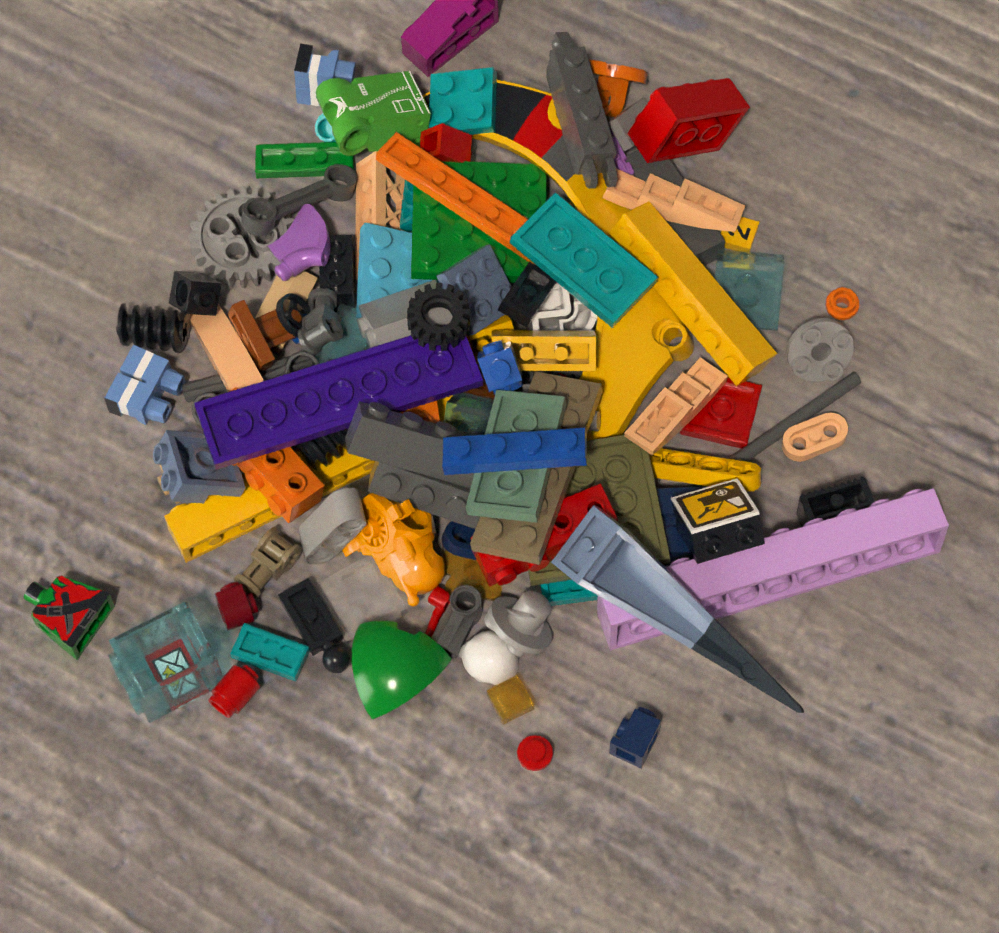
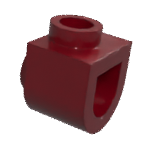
M239 582L229 583L223 586L220 592L215 593L217 606L227 631L243 626L244 623L254 622L253 614L258 613V608L253 594H245L242 584Z

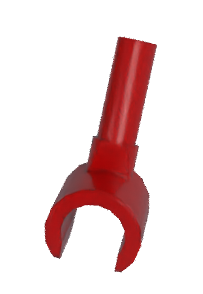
M439 586L431 592L428 598V603L436 607L432 612L425 634L430 638L435 632L440 617L445 613L450 603L449 593Z

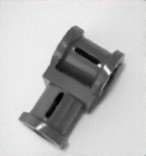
M316 288L309 293L308 306L310 307V313L302 318V328L298 330V339L301 346L311 355L321 352L322 346L330 341L336 342L343 337V329L340 324L341 316L334 312V309L337 307V295L328 288Z

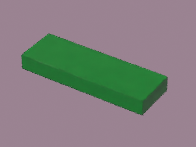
M336 142L256 145V179L324 176L325 170L335 164L346 165L354 170V155H343Z

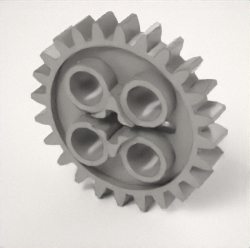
M242 186L238 195H235L231 188L228 189V197L226 198L216 193L217 202L215 204L206 200L204 202L206 212L196 211L198 221H191L193 232L189 233L190 243L192 244L190 248L192 256H195L197 266H203L206 275L214 272V278L218 282L226 277L228 287H231L235 280H240L241 287L245 288L247 280L250 279L255 286H258L259 277L261 276L271 281L270 271H275V267L280 262L271 253L268 246L289 229L294 221V218H290L291 214L275 220L274 229L269 234L256 236L245 231L241 225L244 204L252 198H264L272 201L271 192L268 191L263 197H260L258 188L255 187L251 194H247L245 187ZM251 214L255 215V219H268L261 214ZM229 216L234 217L242 235H237L236 226L228 218ZM219 230H226V231H227V232H225L224 234H221V235H216V234H214V233H216V232L219 231ZM244 238L246 240L249 239L250 247L252 251H254V253L258 256V258H254L251 255ZM265 239L272 240L270 243L267 244L259 243ZM234 255H243L240 259H231Z

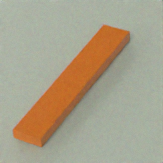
M398 132L376 153V160L526 261L533 263L510 244L511 236L528 220L527 218Z

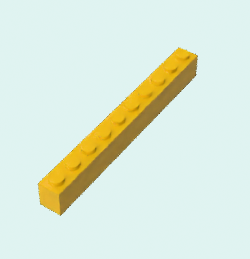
M454 395L437 400L440 421L454 426L456 430L462 423L467 422L472 425L481 420V410L486 402L460 398ZM340 445L338 447L340 458L336 459L328 453L329 465L325 467L317 461L315 462L317 470H314L298 448L294 451L325 485L322 497L369 475L375 461L349 454ZM242 474L245 490L240 497L209 495L204 504H180L164 517L168 530L187 563L282 516H277L270 509L265 496L259 490L255 491L252 489L245 478V474Z

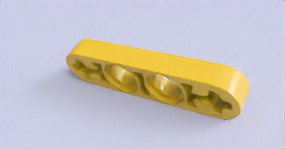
M660 448L653 455L649 454L654 478L708 487L738 478L746 492L755 491L761 486V468L755 463Z

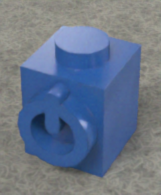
M502 340L483 346V351L478 352V362L489 392L493 391L495 395L496 390L514 391L522 387V371L511 341L503 344Z

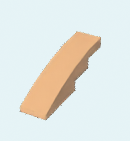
M617 168L618 182L616 187H607L602 197L630 210L650 201L666 221L698 228L731 232L736 231L745 209V205L684 178L681 187L651 173L645 182Z
M219 304L216 316L190 314V324L214 370H217L227 390L230 391L235 387L240 389L264 381L243 342Z
M700 357L686 374L682 372L668 389L664 387L626 430L624 436L653 455L706 406L724 386L728 376Z

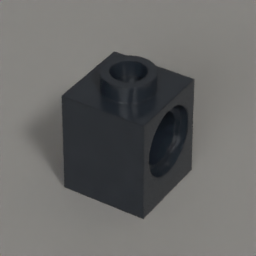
M174 271L169 304L185 314L216 316L222 283L205 273Z

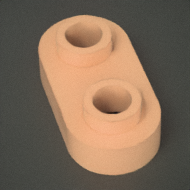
M824 413L788 428L783 435L782 450L789 459L797 462L819 456L844 444L847 438L848 424L839 414ZM828 430L833 431L835 436L828 437L824 432ZM801 443L805 448L796 449L793 444Z

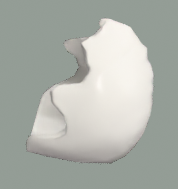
M495 631L480 632L466 642L459 652V657L462 658L466 671L478 682L491 683L496 686L507 685L515 678L519 667L518 656L508 650L507 643Z

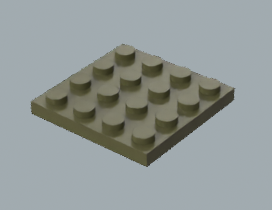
M624 435L587 441V465L575 467L564 498L601 483L618 518V523L627 528L662 565L670 564V555L649 453ZM550 561L548 566L539 571L532 572L530 569L528 570L531 586L572 579L552 564V561Z

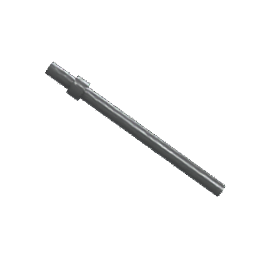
M855 372L851 373L727 459L748 462L781 439L788 428L807 421L861 384L860 377ZM693 484L694 487H707Z

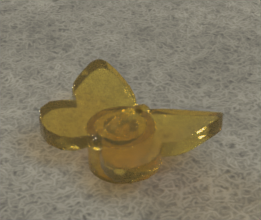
M447 550L444 551L445 572L451 576L445 584V591L450 596L455 588L469 585L476 588L484 600L494 601L501 597V585L488 586L477 560L456 556Z

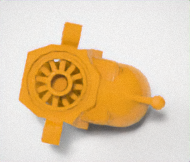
M370 493L361 499L367 525L342 551L345 557L350 556L356 551L373 557L381 574L391 578L396 587L406 593L408 604L415 607L419 604V597L417 595L426 594L434 590L445 576L444 558L433 550L432 541L436 533L433 515L413 508L409 499L399 503Z

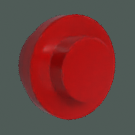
M538 735L528 736L520 742L517 749V758L525 769L540 771L551 763L553 749L550 742L544 737Z

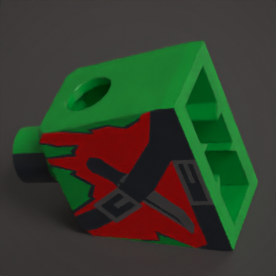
M64 576L56 577L49 589L34 581L29 585L24 594V599L36 606L31 614L35 625L76 660L82 655L115 607L108 592Z

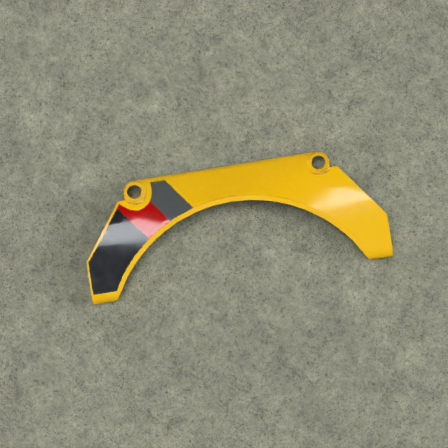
M497 80L495 132L474 134L472 139L502 147L530 161L546 173L567 194L578 212L614 240L609 235V232L624 213L630 211V209L602 198L607 188L602 173H597L598 184L596 188H587L583 175L574 174L551 93ZM430 92L422 95L428 108L430 106ZM654 287L613 328L597 317L595 330L596 371H583L579 380L601 383L603 390L596 411L600 412V430L588 431L587 441L623 435L643 399L659 377L674 361L686 360L693 353L694 342L688 328ZM682 337L678 345L669 346L674 338Z

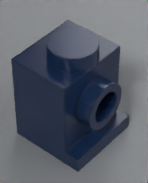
M638 707V709L634 710L630 719L623 718L616 737L613 736L610 741L609 754L642 769L660 733L661 720L657 719V716L652 711Z

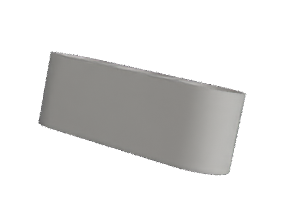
M344 488L333 492L299 526L298 531L306 563L321 564L332 560L367 525L358 489Z

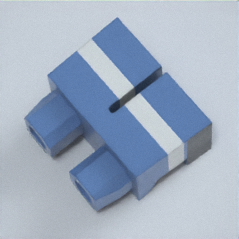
M300 43L294 69L297 103L320 106L316 98L317 87L323 81L331 78L345 79L351 83L355 77L356 62L339 60V50L331 51L328 56L314 54L313 45Z
M133 345L120 368V373L116 375L104 399L109 413L120 417L123 414L129 415L144 425H147L149 419L166 423L172 406L170 402L161 399L164 391L179 396L183 391L182 385L186 381L184 375L171 369L169 360Z

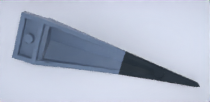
M592 506L552 560V564L578 585L694 650L797 713H804L801 705L627 528H624L598 506Z

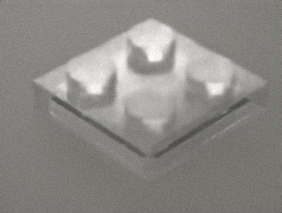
M365 556L313 585L342 632L343 641L347 647L353 644L356 630L360 624L370 621H395L408 613V608L387 576L381 574L373 557Z

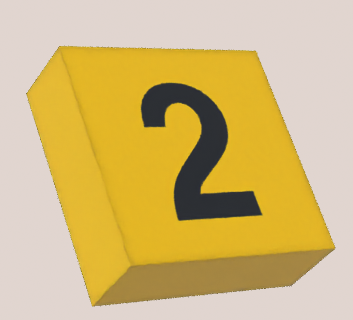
M741 217L735 232L721 230L720 234L725 240L724 248L749 255L759 228V221Z

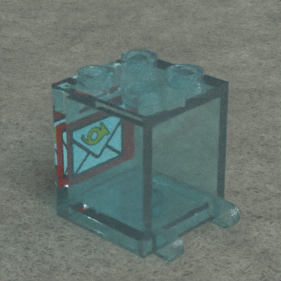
M186 601L109 640L113 650L112 653L108 654V658L113 666L112 668L121 686H124L137 716L144 713L149 723L210 693L223 678L214 651L205 638ZM144 670L153 686L145 690L141 688L135 676Z

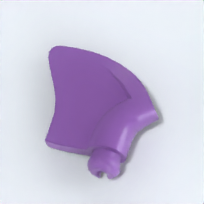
M311 204L303 205L289 229L268 246L271 253L281 263L275 267L276 275L282 281H288L291 276L296 277L310 267L325 266L328 262L330 255L329 232L321 215Z

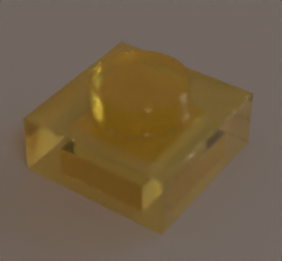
M518 675L486 690L487 696L503 725L535 709L534 703Z

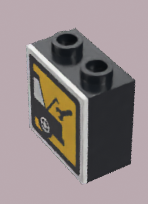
M738 478L671 497L677 531L697 564L765 544L759 510Z

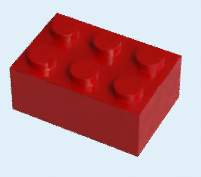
M730 78L710 79L705 82L685 83L680 86L667 88L660 87L650 95L649 102L643 111L636 116L635 123L629 130L628 135L647 163L719 151L750 106Z

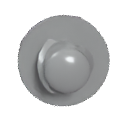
M819 318L800 325L789 339L786 348L788 364L796 376L806 381L838 380L843 375L844 369L848 366L853 356V338L847 328L834 319Z
M527 590L519 599L507 596L499 597L493 601L484 617L486 626L495 631L507 643L508 650L516 656L523 657L526 653L540 654L546 650L552 641L551 629L545 620L551 613V604L543 594L537 591Z

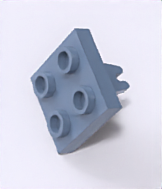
M490 244L480 247L436 276L438 281L442 283L443 289H447L448 284L453 285L454 293L460 290L463 292V299L467 298L470 309L469 332L466 331L467 336L478 333L504 315L498 311V308L512 287Z

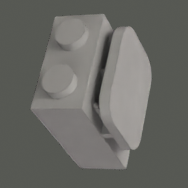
M436 280L359 305L362 317L357 319V324L362 337L366 338L369 348L411 335V330H408L407 308H409L410 298L415 299V292L418 289L424 292V286L430 284L432 289H436ZM436 307L426 313L425 319L430 325L439 327L449 324L452 320V314L448 309Z

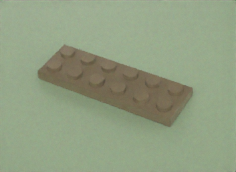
M535 371L527 393L565 396L567 405L561 429L585 428L586 434H588L603 390L601 383ZM576 466L551 468L537 523L480 516L470 542L472 551L540 565Z

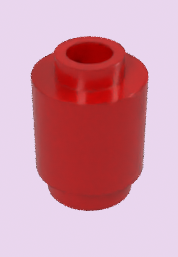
M243 664L241 667L233 665L211 690L213 695L208 699L209 703L227 718H231L234 713L239 714L260 689V685L257 682L259 676L247 665Z

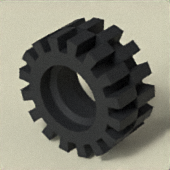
M436 283V289H432L430 284L424 286V292L418 289L415 292V299L410 298L409 308H407L408 330H411V337L413 340L418 338V345L423 348L428 343L429 350L435 351L436 345H441V351L447 350V344H451L453 348L458 346V339L463 341L466 338V331L469 332L470 327L469 302L467 298L463 299V292L458 290L454 293V286L448 284L447 289H442V283ZM442 307L450 311L452 320L446 326L436 327L426 321L425 315L432 308Z

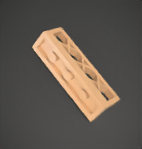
M378 151L373 152L356 163V280H358L360 228L362 225L370 223L386 227V223L389 222L393 229L401 230L400 217L405 179L396 174V183L393 184L386 173V166L376 160V153ZM387 193H389L396 204L395 212L392 211L386 202Z

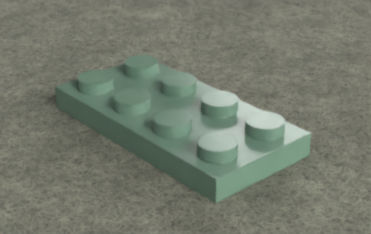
M496 390L485 435L561 429L567 405L565 396ZM551 468L474 473L466 503L467 514L537 523Z

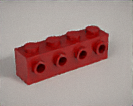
M601 483L564 498L540 565L472 551L488 586L490 587L495 584L505 585L515 580L517 575L529 569L535 572L548 566L593 505L601 508L618 522L615 511Z

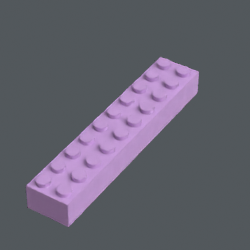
M934 488L926 491L915 489L907 492L902 498L892 501L881 499L872 503L868 508L858 511L855 508L847 509L840 512L837 517L827 520L822 518L813 519L805 523L803 527L794 530L789 528L779 529L773 532L770 537L764 538L765 544L699 564L694 559L681 558L665 568L715 619L940 553L949 524ZM598 596L597 615L610 651L664 635L658 629Z

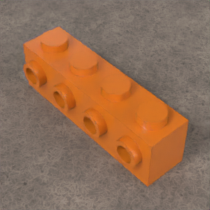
M235 387V388H233L232 390H230L229 392L234 391V390H237L238 388ZM291 447L233 464V466L237 465L242 470L251 488L255 491L259 490L265 496L270 509L277 516L281 515L288 524L321 502L325 485Z

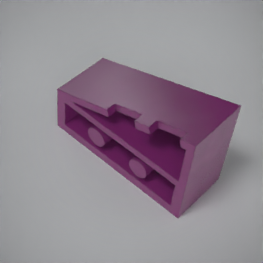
M435 0L402 34V54L427 77L431 76V74L499 22L498 0Z

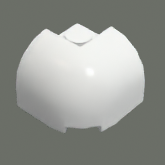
M556 282L554 288L528 325V330L592 331L597 315Z

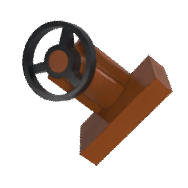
M292 293L286 294L278 300L275 310L255 319L245 300L231 306L228 316L259 372L271 368L275 360L270 349L298 338V330L302 328V318L304 316L297 308V303L304 309L307 315L310 313V307L302 297ZM284 300H290L288 310L283 306Z

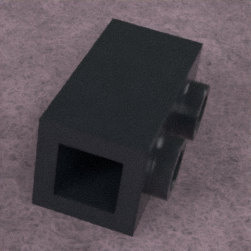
M329 235V259L325 266H319V287L322 289L328 288L336 293L337 307L334 309L336 313L344 312L347 309H355V250L353 235Z

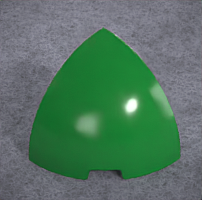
M370 621L358 626L352 645V669L358 694L372 720L389 713L412 699L432 683L451 661L452 658L428 635L421 631L413 635L397 628L398 623L393 621Z

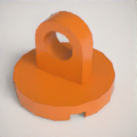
M589 59L593 75L599 76L597 89L605 116L616 117L623 109L628 83L646 84L647 72L638 68ZM610 95H611V101H610V104L608 105V100H609V97H610Z

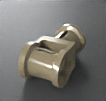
M275 527L270 528L262 536L257 547L250 554L252 563L242 574H237L234 577L235 582L242 584L245 593H252L256 599L261 595L260 590L272 577L277 581L284 572H287L294 566L302 553L300 545H292L279 535L280 531Z

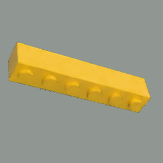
M648 201L624 213L611 229L609 235L617 244L658 277L656 284L653 286L736 387L760 373L778 353L651 202Z

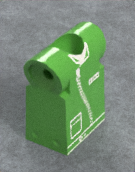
M411 71L354 78L351 83L345 79L331 78L323 81L316 89L317 101L324 116L332 126V134L343 155H356L366 148L369 152L379 151L396 132L420 147L421 132L428 129L431 112Z

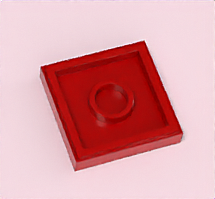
M727 377L724 386L680 431V434L740 449L748 445L762 385L745 381L736 387L731 379Z

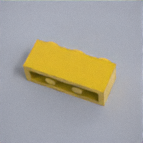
M492 330V342L502 340L504 344L511 341L521 371H596L595 331Z

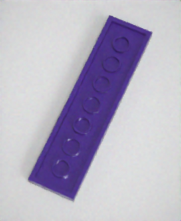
M410 335L198 401L194 405L217 470L348 429L359 401L368 404L378 402L387 406L389 410L401 412L483 386V378L467 336L463 341L458 339V346L454 348L451 344H447V350L441 351V345H436L435 351L429 350L428 343L423 348L418 345V338L413 340Z

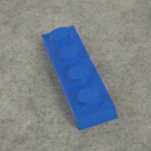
M585 428L443 438L442 468L444 475L587 465V434Z

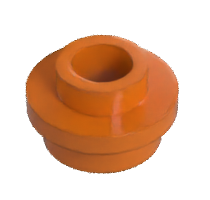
M845 287L837 288L827 296L826 310L830 316L837 320H848L857 314L859 299L851 289ZM845 303L848 307L840 308L837 304Z

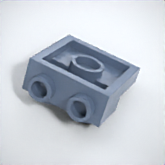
M166 430L160 442L154 447V463L161 465L163 470L161 487L163 491L170 493L172 502L204 504L209 495L240 497L245 490L244 481L237 465H230L216 470L204 433Z

